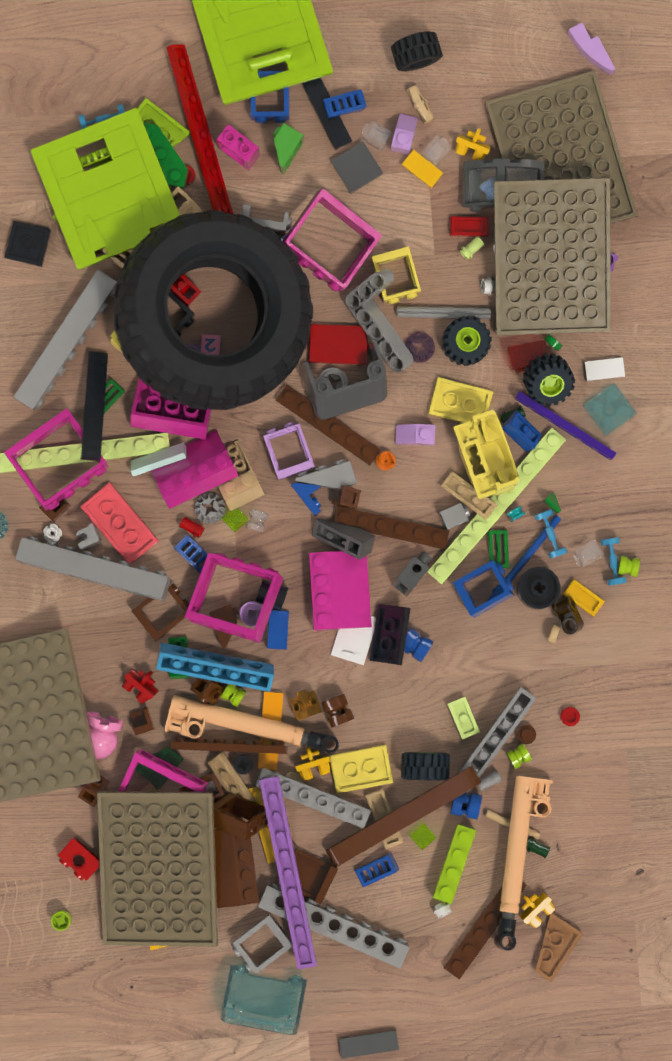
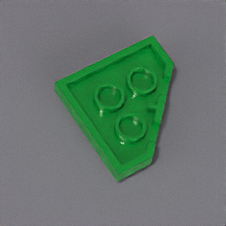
M143 123L168 186H179L185 189L188 168L159 126Z

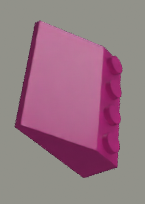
M139 378L131 411L130 427L206 440L212 410L189 408V406L167 400Z
M217 430L207 434L206 440L198 438L185 444L186 459L151 470L169 509L239 476Z
M343 551L309 553L314 631L372 627L367 555L359 560Z

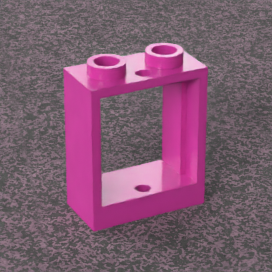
M229 124L217 138L218 148L248 171L260 157L259 147Z

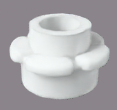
M488 277L481 280V292L490 296L495 291V281Z
M50 524V526H46L43 530L46 541L55 543L62 536V530L56 524Z
M442 902L435 906L436 910L433 913L438 918H442L452 912L450 909L451 904L446 905L445 902Z

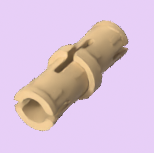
M418 85L410 87L407 93L411 97L414 104L413 107L420 114L423 123L427 124L433 121L435 117L429 109L427 99H424Z

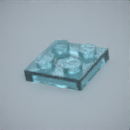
M615 383L583 405L605 437L637 414Z

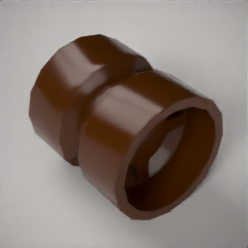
M345 694L322 702L325 713H329L328 720L331 728L354 719L351 709L346 707L348 701ZM340 709L341 715L338 716L336 710Z

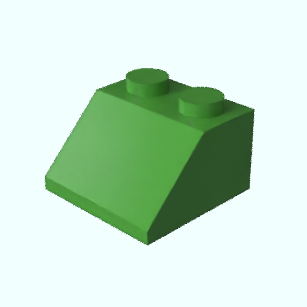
M283 123L282 127L278 126L276 128L273 140L280 172L285 174L304 143V136Z

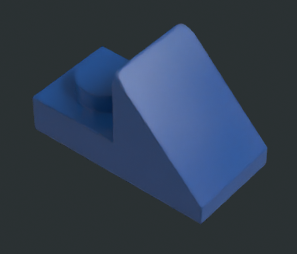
M293 483L291 485L314 516L321 512L319 509L321 504L315 497L312 499L310 497L321 486Z

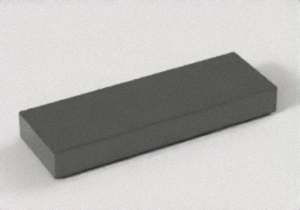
M396 1030L339 1038L342 1059L399 1050Z

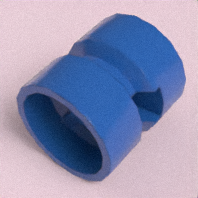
M410 628L406 636L404 652L406 654L411 652L413 658L422 662L434 641L426 636L421 638L418 631Z
M464 793L453 799L451 814L457 816L465 814L467 818L477 820L482 795L473 793L467 795V793Z

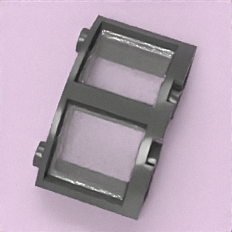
M481 159L464 162L462 207L470 208L471 212H481V209L494 208V181L544 179V161L521 159V161H510V159L484 161Z

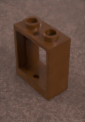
M174 583L169 585L168 591L185 612L160 632L157 631L142 612V609L155 599L147 598L132 610V613L155 641H158L185 619V614L190 604L186 598L182 600L179 597L180 591Z
M229 793L214 804V827L245 841L268 825L264 806L236 794ZM232 814H235V815L240 816V817H242V818H244V819H247L248 821L246 822V821H244V820H242V819H239V818H237V817H234V816H232Z

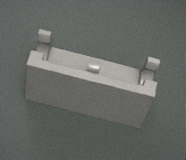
M90 523L88 527L76 533L77 536L83 537L85 540L78 544L79 548L83 551L103 543L93 523Z

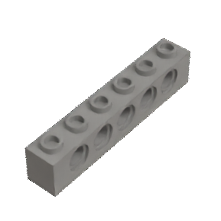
M519 687L458 773L472 766L480 778L537 698Z
M264 767L261 768L255 786L261 788L259 780L262 778L279 775L283 797L364 829L371 812L370 809Z

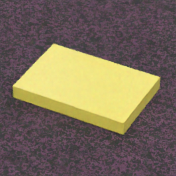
M438 377L428 414L459 423L472 421V416L489 410L493 391Z
M386 745L329 755L336 793L393 783Z

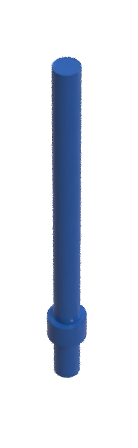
M555 515L549 522L550 527L552 526L554 529L561 521V518ZM545 528L505 577L506 580L509 579L512 582L548 537ZM496 585L487 601L504 592L501 585Z

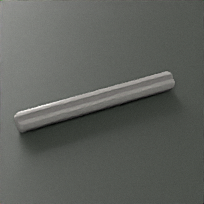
M397 307V317L460 318L462 316H473V319L491 318L490 308Z

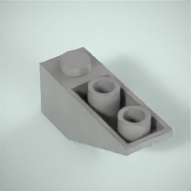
M345 459L334 462L335 466L329 468L327 465L317 467L316 472L310 474L309 471L301 472L295 478L297 483L319 485L340 490L341 485L349 487L357 484L350 461L346 462Z

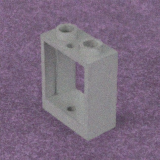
M268 914L232 943L234 945L233 951L238 957L242 955L246 961L244 963L245 967L250 973L254 971L255 974L259 973L293 946L271 914ZM267 924L283 947L256 966L240 943Z

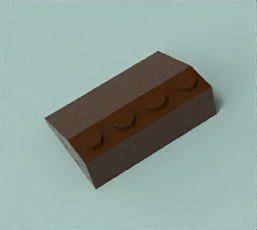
M214 829L217 908L259 903L251 837L245 841L220 829Z

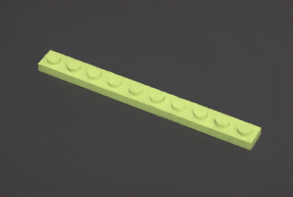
M551 428L536 445L535 449L516 468L520 479L515 489L498 496L493 495L490 499L498 506L488 519L485 520L477 514L427 573L442 585L566 439Z
M160 433L102 441L101 455L105 460L149 455L170 447L169 434ZM82 443L32 449L16 459L23 470L95 462L81 459ZM0 453V473L15 472L16 469L6 455Z

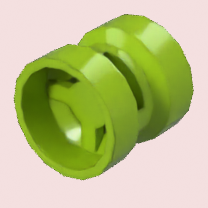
M620 556L617 573L619 575L629 573L631 577H637L640 559L633 558L630 560L627 556Z
M228 684L221 698L231 701L232 705L237 707L247 691L237 688L236 685Z
M523 743L517 746L516 750H510L506 753L515 769L521 767L522 763H528L532 760Z
M65 910L57 911L51 918L52 927L58 931L67 929L72 922L70 913Z

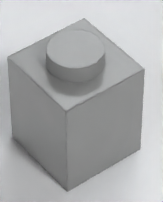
M462 503L439 513L446 530L468 522V517L470 516L467 506H462Z

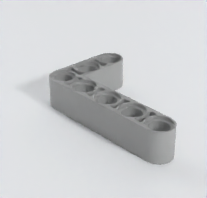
M384 268L369 276L346 296L345 302L371 341H377L380 353L394 372H401L412 366L413 356L373 300L394 281L393 272L388 268Z

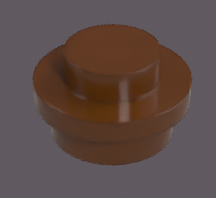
M523 725L517 731V738L523 744H531L536 739V731L530 725Z

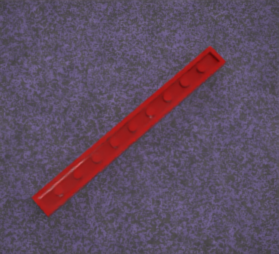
M185 44L169 45L166 49L212 209L233 214Z

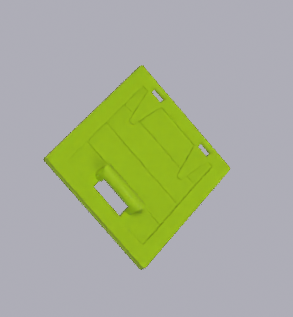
M192 0L224 105L333 74V68L311 0ZM276 50H280V51H277V52H274V53H270V54H267V55H263V56H260V57H256V56H259V55H262V54H266V53H269V52H273V51H276ZM286 61L289 70L259 78L258 69Z
M137 108L31 150L78 270L135 248L150 233V229L180 216ZM104 138L106 147L81 157L77 155L76 149ZM110 157L113 160L84 172L83 170L85 167ZM105 248L107 254L96 258L95 251Z

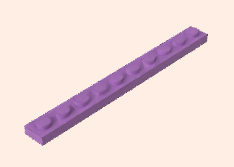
M278 775L262 778L259 781L297 969L317 966L280 777Z

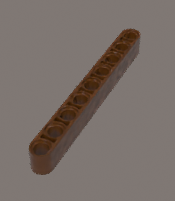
M470 766L364 827V829L327 849L326 852L336 868L482 782L474 768Z

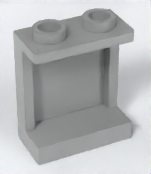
M243 204L241 215L252 218V221L263 227L267 226L278 236L286 235L292 227V218L289 217V212H285L283 222L251 217V205Z

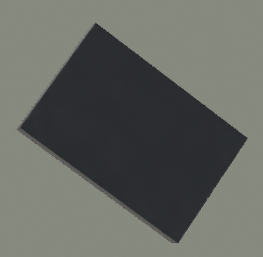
M378 604L370 661L402 666L411 608Z

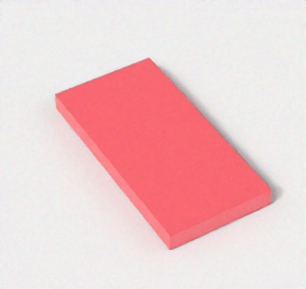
M110 482L80 506L130 565L159 541Z

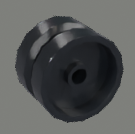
M534 567L520 576L517 582V594L519 600L525 606L540 610L556 602L560 594L561 585L553 571L545 567ZM540 585L542 589L538 592L534 587Z

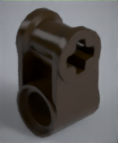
M567 596L565 600L559 603L554 602L552 604V610L566 634L571 635L582 630L584 622L571 596ZM570 620L575 622V629L570 627Z

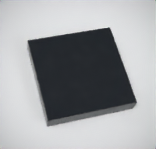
M13 221L5 259L43 267L51 230Z

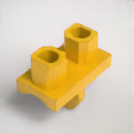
M479 128L476 133L468 131L467 136L474 139L459 134L456 140V153L465 156L468 147L475 149L472 157L473 160L484 159L491 147L477 141L485 142L486 137L480 135L481 129Z
M306 748L307 754L301 755L302 761L310 759V762L295 766L297 772L300 773L303 781L313 778L310 768L318 766L320 775L330 773V758L326 756L314 760V757L320 756L319 750L311 752L310 748Z
M544 892L539 897L535 893L530 898L524 895L522 898L526 902L521 906L524 911L519 917L526 924L529 923L534 928H537L542 922L537 914L543 910L547 915H550L555 910V907L551 903L552 900Z

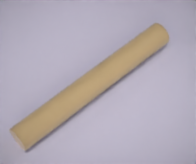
M487 810L485 817L510 828V819ZM529 828L528 836L538 840L541 833Z

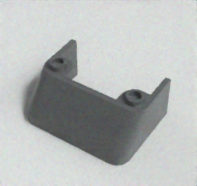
M373 341L367 346L372 361L366 369L367 380L333 390L332 384L328 379L319 378L314 380L308 362H305L299 368L317 418L321 420L330 419L380 403L386 399L388 394L386 368L377 341Z

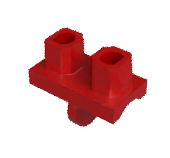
M132 669L124 677L125 681L122 687L129 692L136 687L140 691L136 698L142 704L149 699L151 700L159 691L153 686L155 681L151 678L153 674L151 670L146 674L143 670H140L138 673Z

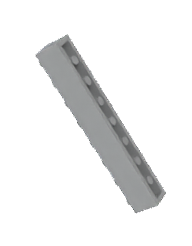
M100 270L96 271L14 395L16 400L33 411L42 407L45 402L44 396L47 392H52L56 385L54 381L58 376L61 377L66 370L64 366L68 360H73L77 353L75 351L76 348L87 339L85 334L89 328L92 330L98 322L97 316L99 313H104L108 307L107 301L110 297H114L117 281Z
M28 536V539L21 538L15 558L19 563L165 602L171 579L166 576L167 573L157 570L155 573L148 572V568L143 566L133 568L130 567V563L119 561V563L111 562L112 559L106 556L96 558L93 557V553L87 551L78 553L75 552V548L64 546V549L57 547L58 544L46 541V544L39 542L40 539Z

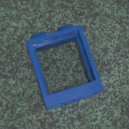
M258 71L259 78H263L283 71ZM289 87L284 88V111L256 112V97H252L251 120H255V123H266V120L284 123L286 122L285 120H289Z
M492 560L453 582L471 617L475 618L514 596L512 592L514 587L509 579H505L503 575L505 570L500 562L497 564V562ZM492 569L504 592L477 607L465 583Z

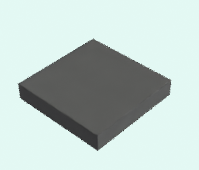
M363 141L331 160L333 167L350 194L383 175L382 170Z

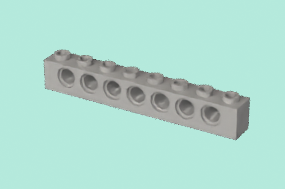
M272 883V885L267 884L258 907L287 919L285 906L281 907L276 904V898L283 896L281 886ZM310 898L307 901L304 900L310 930L401 969L410 948L406 944V940L400 937L393 939L389 937L390 933L381 929L378 932L372 930V926L363 921L360 924L353 921L354 918L343 913V916H340L331 907L317 906L318 903ZM320 912L322 914L321 921H313L311 918L312 913ZM336 919L340 922V927L335 930L331 929L329 922ZM355 927L358 930V934L355 937H349L347 935L348 928ZM373 935L376 941L374 944L368 945L364 941L365 937ZM387 942L393 945V950L389 953L382 950V946Z

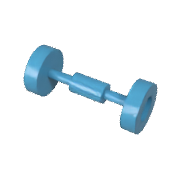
M123 104L117 105L119 113L97 116L94 120L86 121L84 114L79 115L81 128L84 129L88 127L87 125L99 123L124 113Z
M552 509L534 515L536 521L544 519L548 539L552 541L555 549L548 553L550 559L568 552L566 547L558 549L556 544V535L547 517L554 515Z
M620 538L600 540L601 546L609 545L610 548L609 560L611 569H613L614 579L607 580L608 586L627 583L626 577L618 578L617 555H614L613 544H619Z

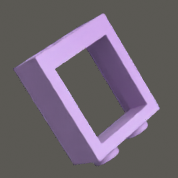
M288 423L284 425V429L278 431L277 428L266 431L267 435L263 436L278 481L315 468L300 423ZM297 431L307 461L280 470L270 440Z

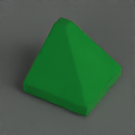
M552 492L544 502L558 514L561 509L555 493Z

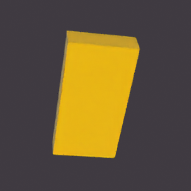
M415 150L402 163L405 169L431 189L443 175L442 171Z
M575 579L571 581L562 594L565 597L571 596L576 605L592 617L595 616L605 602Z

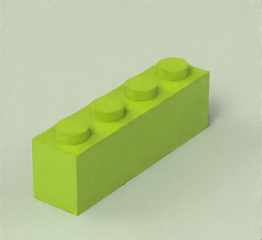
M457 823L432 896L434 899L452 904L476 834L475 829Z

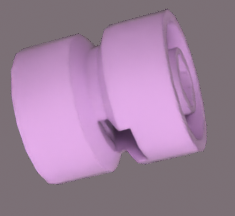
M250 601L245 603L240 610L241 621L249 627H255L262 606L257 602Z

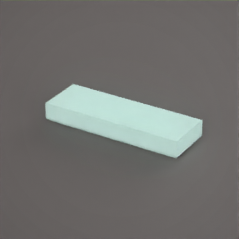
M184 442L131 460L132 475L137 476L186 459V446Z

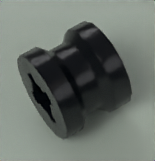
M241 755L234 761V769L239 774H247L253 768V761L247 755Z

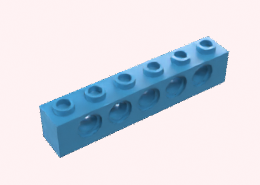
M166 643L160 644L157 656L156 670L270 692L274 677V665Z

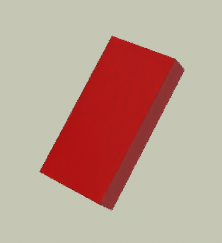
M451 216L450 236L488 237L489 217Z

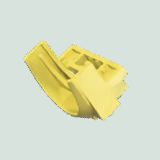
M490 410L472 416V421L454 426L453 429L459 443V452L478 500L513 491L520 478L497 414Z

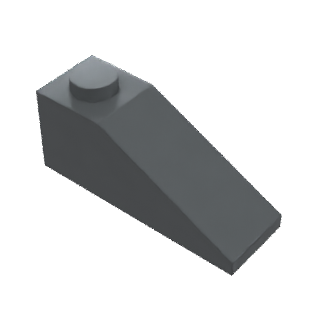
M316 519L312 535L359 560L372 552L375 535L361 528L322 519Z

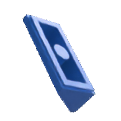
M517 410L502 425V429L524 451L535 449L542 436Z
M271 611L267 649L287 650L289 611Z

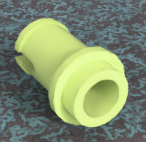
M476 236L465 247H461L460 254L466 260L472 259V255L484 246L483 241Z

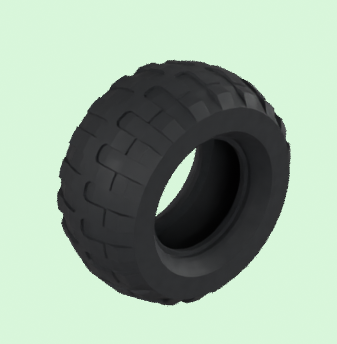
M219 210L186 213L153 229L133 249L123 266L114 293V328L127 362L131 364L137 376L147 386L149 385L159 392L162 397L198 410H229L255 402L270 393L297 366L308 344L311 321L313 319V303L311 302L309 291L310 285L306 273H303L298 263L296 254L267 226L263 227L245 215H234ZM202 267L221 268L235 274L248 286L257 305L258 319L254 335L245 347L230 354L210 355L189 347L179 338L169 319L168 296L172 284L183 274Z

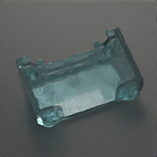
M231 965L221 1020L229 1024L295 1035L299 1026L307 980L297 975H293L287 981L249 974L244 965Z

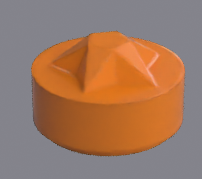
M383 451L377 455L376 464L379 469L388 471L395 466L396 459L390 451Z

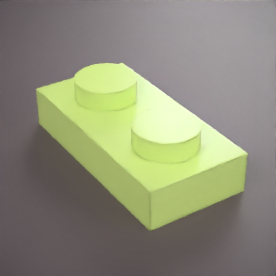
M466 697L447 704L462 740L480 732Z

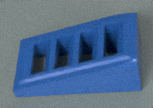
M362 90L323 99L328 118L360 112L367 107ZM347 99H349L351 105L350 108L348 106ZM339 101L342 103L343 110H341ZM331 102H334L336 108L335 112L333 111Z
M187 534L174 549L201 574L203 566L199 568L198 565L207 558L208 554ZM190 542L191 545L183 552L181 549ZM195 547L197 550L188 557L187 554ZM201 553L202 556L194 563L192 560Z
M390 852L355 869V872L362 886L365 887L396 873L399 867L393 854ZM385 860H387V862H388V864H389V866H390V868H391L390 870L388 869V867H387V865H386V863H385ZM377 864H381L384 873H381ZM372 866H373V868H374V870H375V872H376V874H377V876H375V877H374V875H373V873H372V870H371V868H370V867H372ZM364 870L367 871V873H368V875H369V877H370L369 880H367V878H366V876H365V874H364V872H363Z

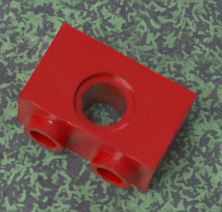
M184 274L172 284L170 289L187 307L202 292Z
M73 837L58 854L60 863L66 868L70 866L75 870L73 874L81 881L83 879L87 881L100 867V859L76 837ZM76 855L83 856V865L79 866L74 862Z

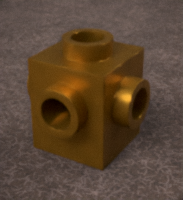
M306 689L295 693L296 697L289 699L297 721L322 712L315 690L308 693Z

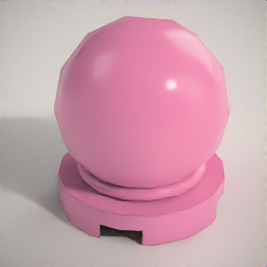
M87 712L96 759L107 758L113 754L117 747L118 737L116 731L122 730V720L111 715L108 716V719L99 717V712Z

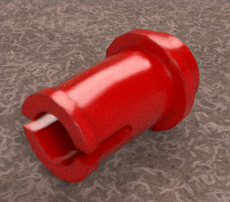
M186 516L179 525L180 528L193 534L194 538H200L205 530L202 524L199 525Z

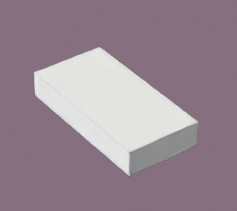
M623 357L584 362L586 381L625 377Z

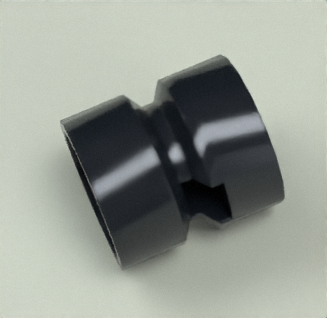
M262 580L255 602L264 604L272 581ZM281 585L273 606L274 609L281 611L289 587Z

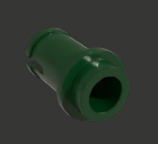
M520 405L508 412L504 411L500 415L502 423L504 424L516 410L523 417H526L522 406Z
M535 838L527 839V852L532 851L543 858L547 857L550 851L549 846L535 841Z

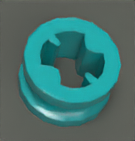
M522 506L506 514L511 517L510 522L526 514L521 511Z

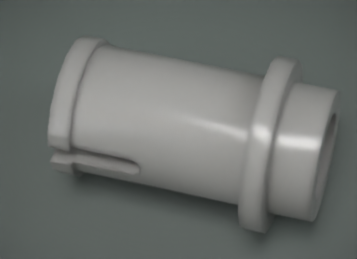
M497 770L491 771L489 775L480 779L482 783L478 786L483 792L496 783L500 784L499 781L502 778Z

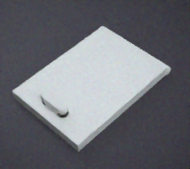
M371 616L372 627L338 630L331 655L364 665L374 634L376 617Z

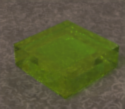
M237 508L229 511L221 520L236 533L248 518Z
M424 823L410 835L421 850H424L436 839V836Z

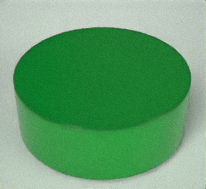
M550 334L544 338L556 351L562 348V345Z

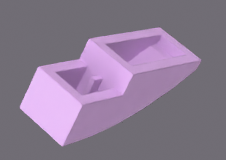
M583 23L568 30L567 34L572 43L590 63L609 75L614 73L615 67L598 36L591 39Z

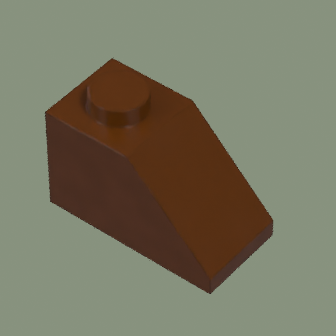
M231 604L209 612L210 617L236 625L238 624L237 619L240 618L236 607L232 608ZM215 630L222 649L227 648L232 635Z

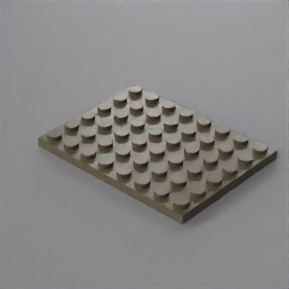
M595 70L485 102L501 159H510V161H521V159L544 161V179L609 177L610 224L638 216ZM508 170L507 179L508 181L529 180V171Z
M610 178L494 181L496 335L610 332Z
M61 629L1 643L0 802L101 781L69 629Z
M99 791L97 793L103 945L217 947L218 921L213 792Z

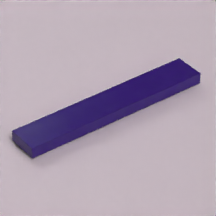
M521 391L518 392L515 400L607 459L612 460L615 457L616 452L543 405L535 402Z

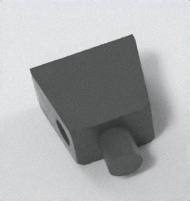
M422 552L418 558L413 557L392 586L407 597L429 569L427 564L431 557L425 552Z

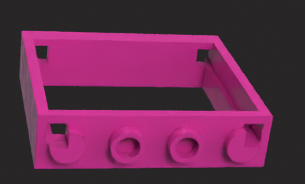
M322 188L313 196L282 242L296 254L299 265L309 268L316 278L323 279L328 283V287L331 290L340 292L345 290L382 235ZM318 202L367 240V243L340 281L290 242Z
M67 408L4 452L45 511L56 508L59 505V501L73 496L76 489L86 487L93 477L103 475L107 471L106 468H108L107 462L101 455L100 462L98 461L99 464L45 501L16 461L19 456L68 422L82 439L83 429Z
M208 553L185 618L189 622L260 643L283 581L282 576L279 574V571L272 568L263 569L259 564L253 562L249 565L236 557L229 559L222 553ZM217 565L272 581L254 630L199 613Z
M139 749L135 752L118 791L127 790L138 763L196 792H205L209 783Z

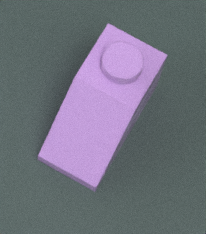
M399 114L391 151L409 155L418 121L417 117Z
M396 425V444L434 446L435 425Z

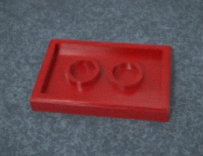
M311 324L309 363L366 365L368 335L361 326Z

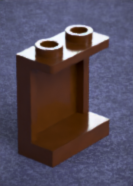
M296 848L295 857L303 895L322 904L338 868Z

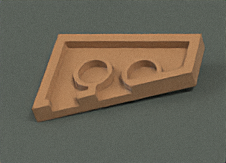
M551 913L535 972L552 982L583 933Z

